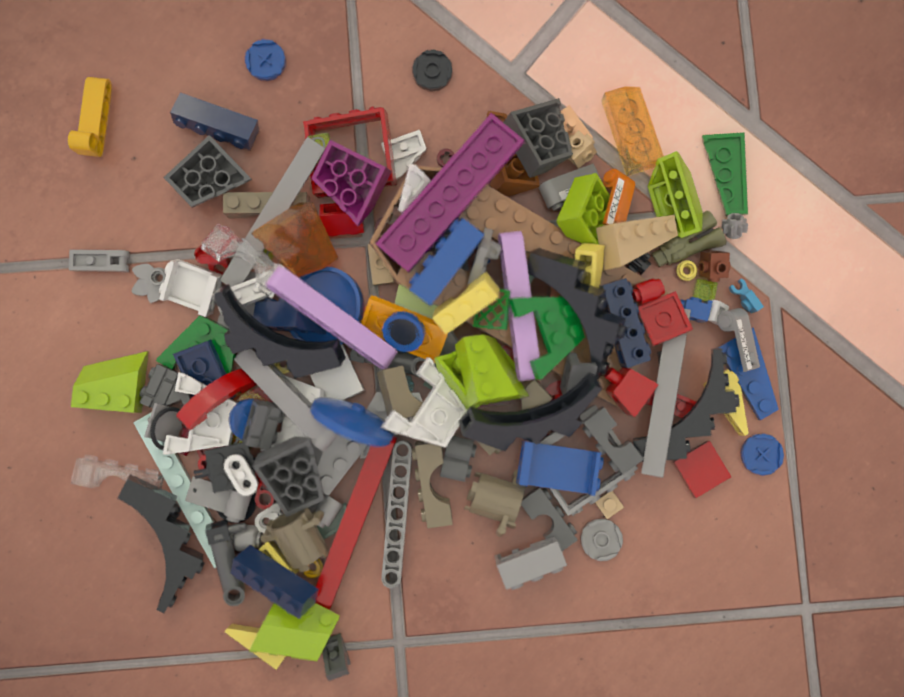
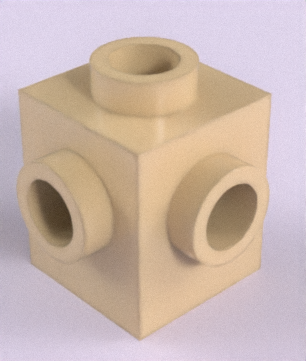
M580 131L569 137L573 155L568 159L578 169L590 161L597 152L593 145L595 141L588 134L584 136Z

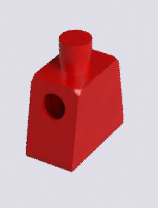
M610 367L606 375H604L611 382L606 388V393L626 415L632 417L637 416L658 387L656 382L630 368H621L618 372L613 367Z

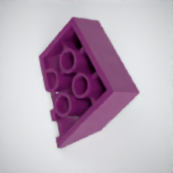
M329 140L312 179L359 226L374 209L391 174V170Z

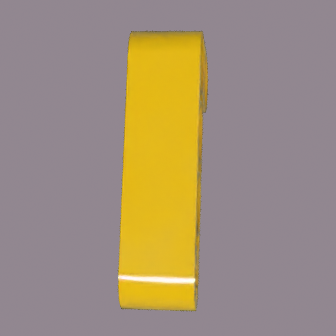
M87 77L85 80L78 131L71 130L68 135L69 148L78 155L101 157L103 154L112 92L110 79Z

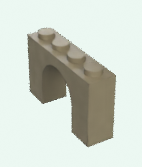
M398 366L377 372L387 417L391 411H396L409 421L408 418L416 415L423 402L417 400L411 394L404 367Z

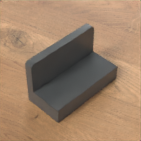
M569 353L560 383L562 395L576 386L588 373L596 375L597 364L580 363L576 353Z

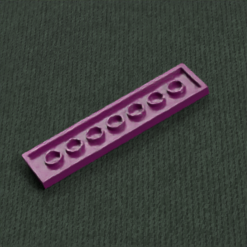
M491 113L376 242V245L410 273L451 227L454 221L458 219L524 144V139Z

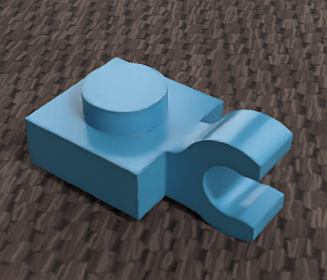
M742 278L737 281L740 284L739 290L734 285L729 286L732 294L740 295L741 305L747 312L752 314L764 307L755 293L748 289L745 280Z

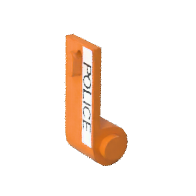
M611 169L603 177V185L611 190L603 220L605 226L626 222L635 189L634 180L617 169Z

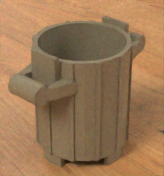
M518 469L512 474L511 482L475 472L474 476L479 477L478 482H473L467 496V500H470L471 504L470 507L465 506L464 510L499 521V527L496 530L498 537H502L505 534L506 527L512 529L516 527L514 523L519 513L524 490L527 487L516 483Z
M305 508L288 517L283 513L274 521L272 519L269 520L266 525L267 529L261 536V541L266 543L275 540L291 568H299L300 572L310 570L309 564L321 556L326 558L329 553L327 545L316 526L320 524L324 517V512L318 510L311 513L309 508Z

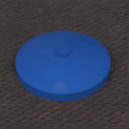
M318 267L307 271L299 277L301 281L359 323L361 322L364 310L363 296L358 284L350 275L337 268ZM299 330L290 331L295 339L303 341L323 342L338 339L327 330L326 335L308 331V333H301Z
M319 397L314 399L310 408V413L319 423L350 440L371 446H387L391 443L394 432L381 428L385 422L383 419L358 403Z

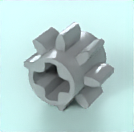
M739 213L729 214L727 220L722 219L721 229H723V233L728 238L738 239L742 236V232L747 233V219H744V216Z

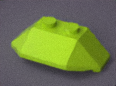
M678 151L658 158L648 184L656 216L674 215L677 233L681 238L701 232L703 211L690 170Z

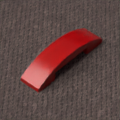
M242 368L232 371L198 392L180 409L176 416L190 431L208 419L207 413L236 393H245L254 387L256 383Z

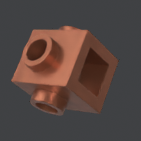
M700 251L699 276L707 278L709 282H720V278H729L731 268L729 252Z

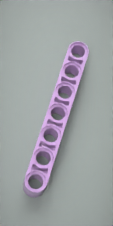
M522 232L499 233L498 244L501 245L500 259L505 290H511L510 298L531 297ZM509 305L508 318L516 376L519 382L534 380L535 377L529 362L539 357L534 314L531 312L519 318H514Z
M278 266L265 285L268 289L380 369H387L398 353L391 345L285 268Z

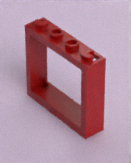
M372 106L369 110L361 111L355 109L349 111L348 114L333 113L329 117H314V119L309 121H303L306 140L307 137L310 139L316 137L315 132L381 120L387 168L391 170V174L384 187L397 185L388 113L384 107L375 108ZM318 162L310 175L312 194L317 198L329 197L312 179L319 164Z

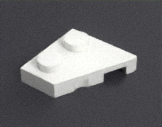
M420 130L391 140L397 181L408 171L410 164H414L427 151ZM383 142V143H381V144H382V147H383V150H384V153H385L384 142Z
M410 164L398 207L400 213H403L431 182L414 164Z

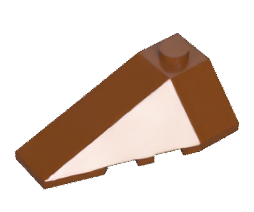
M487 112V117L492 113L502 122L507 118L506 113ZM516 153L490 181L491 188L505 196H513L540 186L538 176L529 178Z

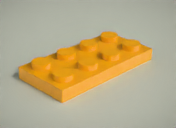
M371 295L361 324L386 342L382 332L385 320L395 312L406 311L418 317L417 320L423 323L426 334L423 343L418 349L408 353L423 359L431 358L435 363L434 358L440 356L448 333L445 334L437 323L429 317Z

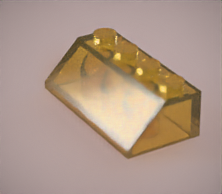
M624 86L605 92L601 102L626 176L655 168L657 159L664 155L641 88Z

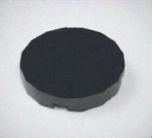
M426 50L414 60L412 66L413 78L417 85L424 90L438 91L446 87L451 81L453 74L452 63L441 51Z

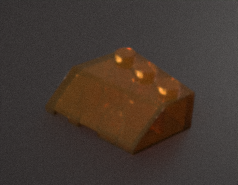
M299 202L251 232L255 238H258L264 244L265 249L271 252L278 259V262L297 278L324 269L338 259L313 202Z

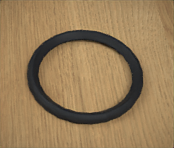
M164 408L155 416L150 430L151 439L160 450H164V446L156 440V423L166 412L174 411L178 413L180 411L179 408Z

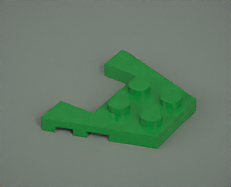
M564 297L510 298L508 301L514 318H519L534 311L548 353L529 362L535 380L543 379L585 338L580 319Z
M199 315L156 361L170 369H175L177 363L173 356L174 353L211 339L224 370L228 374L233 370L236 353L232 354L230 348L225 343L224 334L229 329L208 317Z

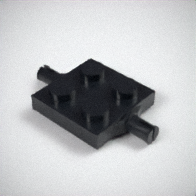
M244 442L206 450L207 466L204 469L194 470L195 479L208 476L212 483L213 493L235 489L224 469L226 459L234 454L242 455L255 474L253 464L256 457L254 458L250 447L245 445ZM234 461L233 467L236 469L240 468V463ZM244 480L243 484L244 486H249L251 482Z

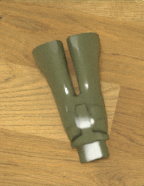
M706 210L703 212L701 232L684 238L676 236L660 245L658 250L651 254L658 267L665 264L671 265L700 251L725 246L726 238L722 229L718 227L691 243L689 242V240L717 226V221L713 214Z

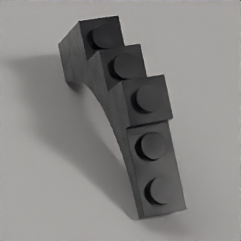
M537 248L529 255L528 274L541 279L556 289L577 313L587 335L591 363L597 364L596 377L599 379L603 374L606 375L609 369L607 360L613 351L614 344L623 339L626 334L627 327L624 326L626 318L603 311L607 303L605 298L606 290L583 283L587 275L585 270L586 262Z
M229 284L221 286L213 294L215 303L223 314L224 323L229 327L224 337L225 343L230 348L232 354L255 348L256 356L261 360L263 366L286 360L287 368L292 373L294 379L340 367L346 359L338 339L323 342L303 341L274 332L261 324L238 301Z
M721 348L711 349L709 376L700 398L682 419L672 425L666 460L687 459V453H690V441L685 440V438L712 436L711 430H715L714 417H710V414L736 413V407H740L739 395L735 394L733 389L725 390V386H729L728 373L724 374L723 366L727 365L726 352H722ZM648 436L633 438V445L643 459Z
M588 373L576 386L565 394L534 408L512 412H494L470 406L459 420L460 429L464 437L502 451H506L517 437L538 444L547 435L549 430L571 437L583 423L580 415L594 398L598 396L602 387L596 375Z
M130 474L117 499L133 507L147 520L162 545L166 562V581L156 610L165 613L168 607L172 608L177 598L175 593L178 588H183L187 577L193 579L196 573L200 574L205 564L203 562V554L185 546L192 534L189 532L190 525L169 516V514H174L178 503H175L177 496Z

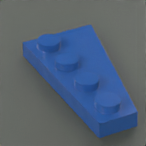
M753 327L752 333L759 359V368L743 371L736 337L718 348H721L722 352H726V366L728 370L733 371L739 379L738 384L741 386L744 397L758 420H762L779 410Z

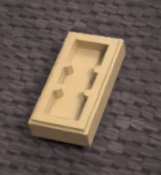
M367 244L373 286L394 283L393 277L372 246Z

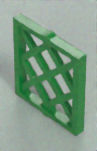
M499 289V292H503L505 295L500 299L497 298V302L493 306L488 304L489 310L485 313L480 310L474 314L473 327L507 330L510 305L508 299H510L511 290ZM506 298L505 306H504L503 303H502V301ZM498 305L503 309L499 314L494 310ZM491 311L495 315L492 321L487 318ZM503 314H504V321H502V319L500 318ZM485 319V321L488 324L486 326H482L479 324V322ZM498 320L501 326L495 327L492 324Z

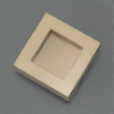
M613 491L606 492L595 502L606 519H609L624 508Z

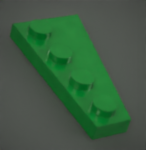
M745 132L702 135L703 144L725 215L728 216L732 213L747 215Z

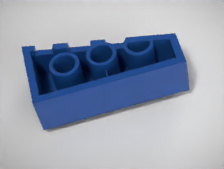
M463 217L460 221L458 219L454 221L449 228L451 233L447 238L442 237L436 245L437 252L434 256L429 255L422 264L425 268L420 274L416 272L409 281L411 284L409 290L430 306L484 236V233Z

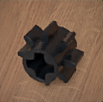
M648 253L641 255L629 262L627 268L642 275L652 264L648 261L651 255Z

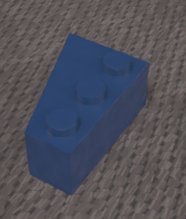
M265 298L264 302H255L253 317L273 331L290 332L291 330H299L301 333L311 331L326 335L324 328L282 298H279L278 301Z

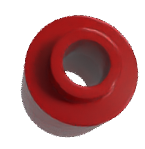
M652 278L633 285V293L631 295L634 302L642 305L661 298V295L665 294V288L659 278Z

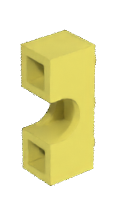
M485 272L471 282L466 291L455 299L450 297L436 307L432 318L442 331L447 334L499 297V287Z

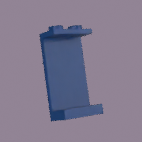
M522 441L516 483L524 486L531 485L595 496L596 491L600 489L598 474L599 470L603 467V457H601L600 452Z

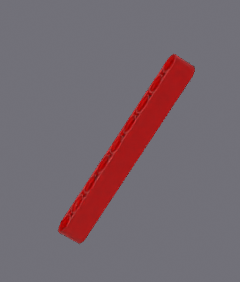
M393 436L391 443L387 446H370L316 584V588L319 590L315 603L328 610L331 609L393 451L397 436Z

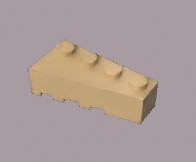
M674 215L613 223L596 228L599 245H605L604 270L621 267L678 236Z

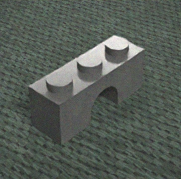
M603 406L582 421L585 425L582 428L589 438L593 436L598 442L595 445L602 455L607 454L611 460L608 463L615 472L620 471L624 475L644 460L629 440L620 446H613L609 443L608 434L617 423Z
M537 487L523 497L521 505L532 520L542 514L551 517L552 526L543 536L545 539L556 537L561 551H564L578 540L575 537L577 531L571 523L566 524L562 519L565 514L558 505L556 507L550 502L552 496L546 488L541 490L540 487Z

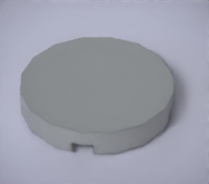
M604 518L588 522L582 529L580 536L584 552L597 561H608L614 558L623 544L622 533L619 527L612 521Z

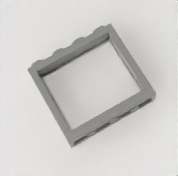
M592 405L580 415L581 420H585L597 411V406ZM611 429L608 434V440L611 445H622ZM553 431L539 443L552 445L565 435ZM634 466L624 475L620 471L614 473L600 483V489L596 491L595 496L585 493L568 505L558 489L549 488L565 514L567 516L570 514L574 516L583 510L582 506L588 502L593 504L601 498L599 495L607 491L609 493L617 488L618 485L616 483L622 479L625 481L629 480L635 475L634 471L638 467Z

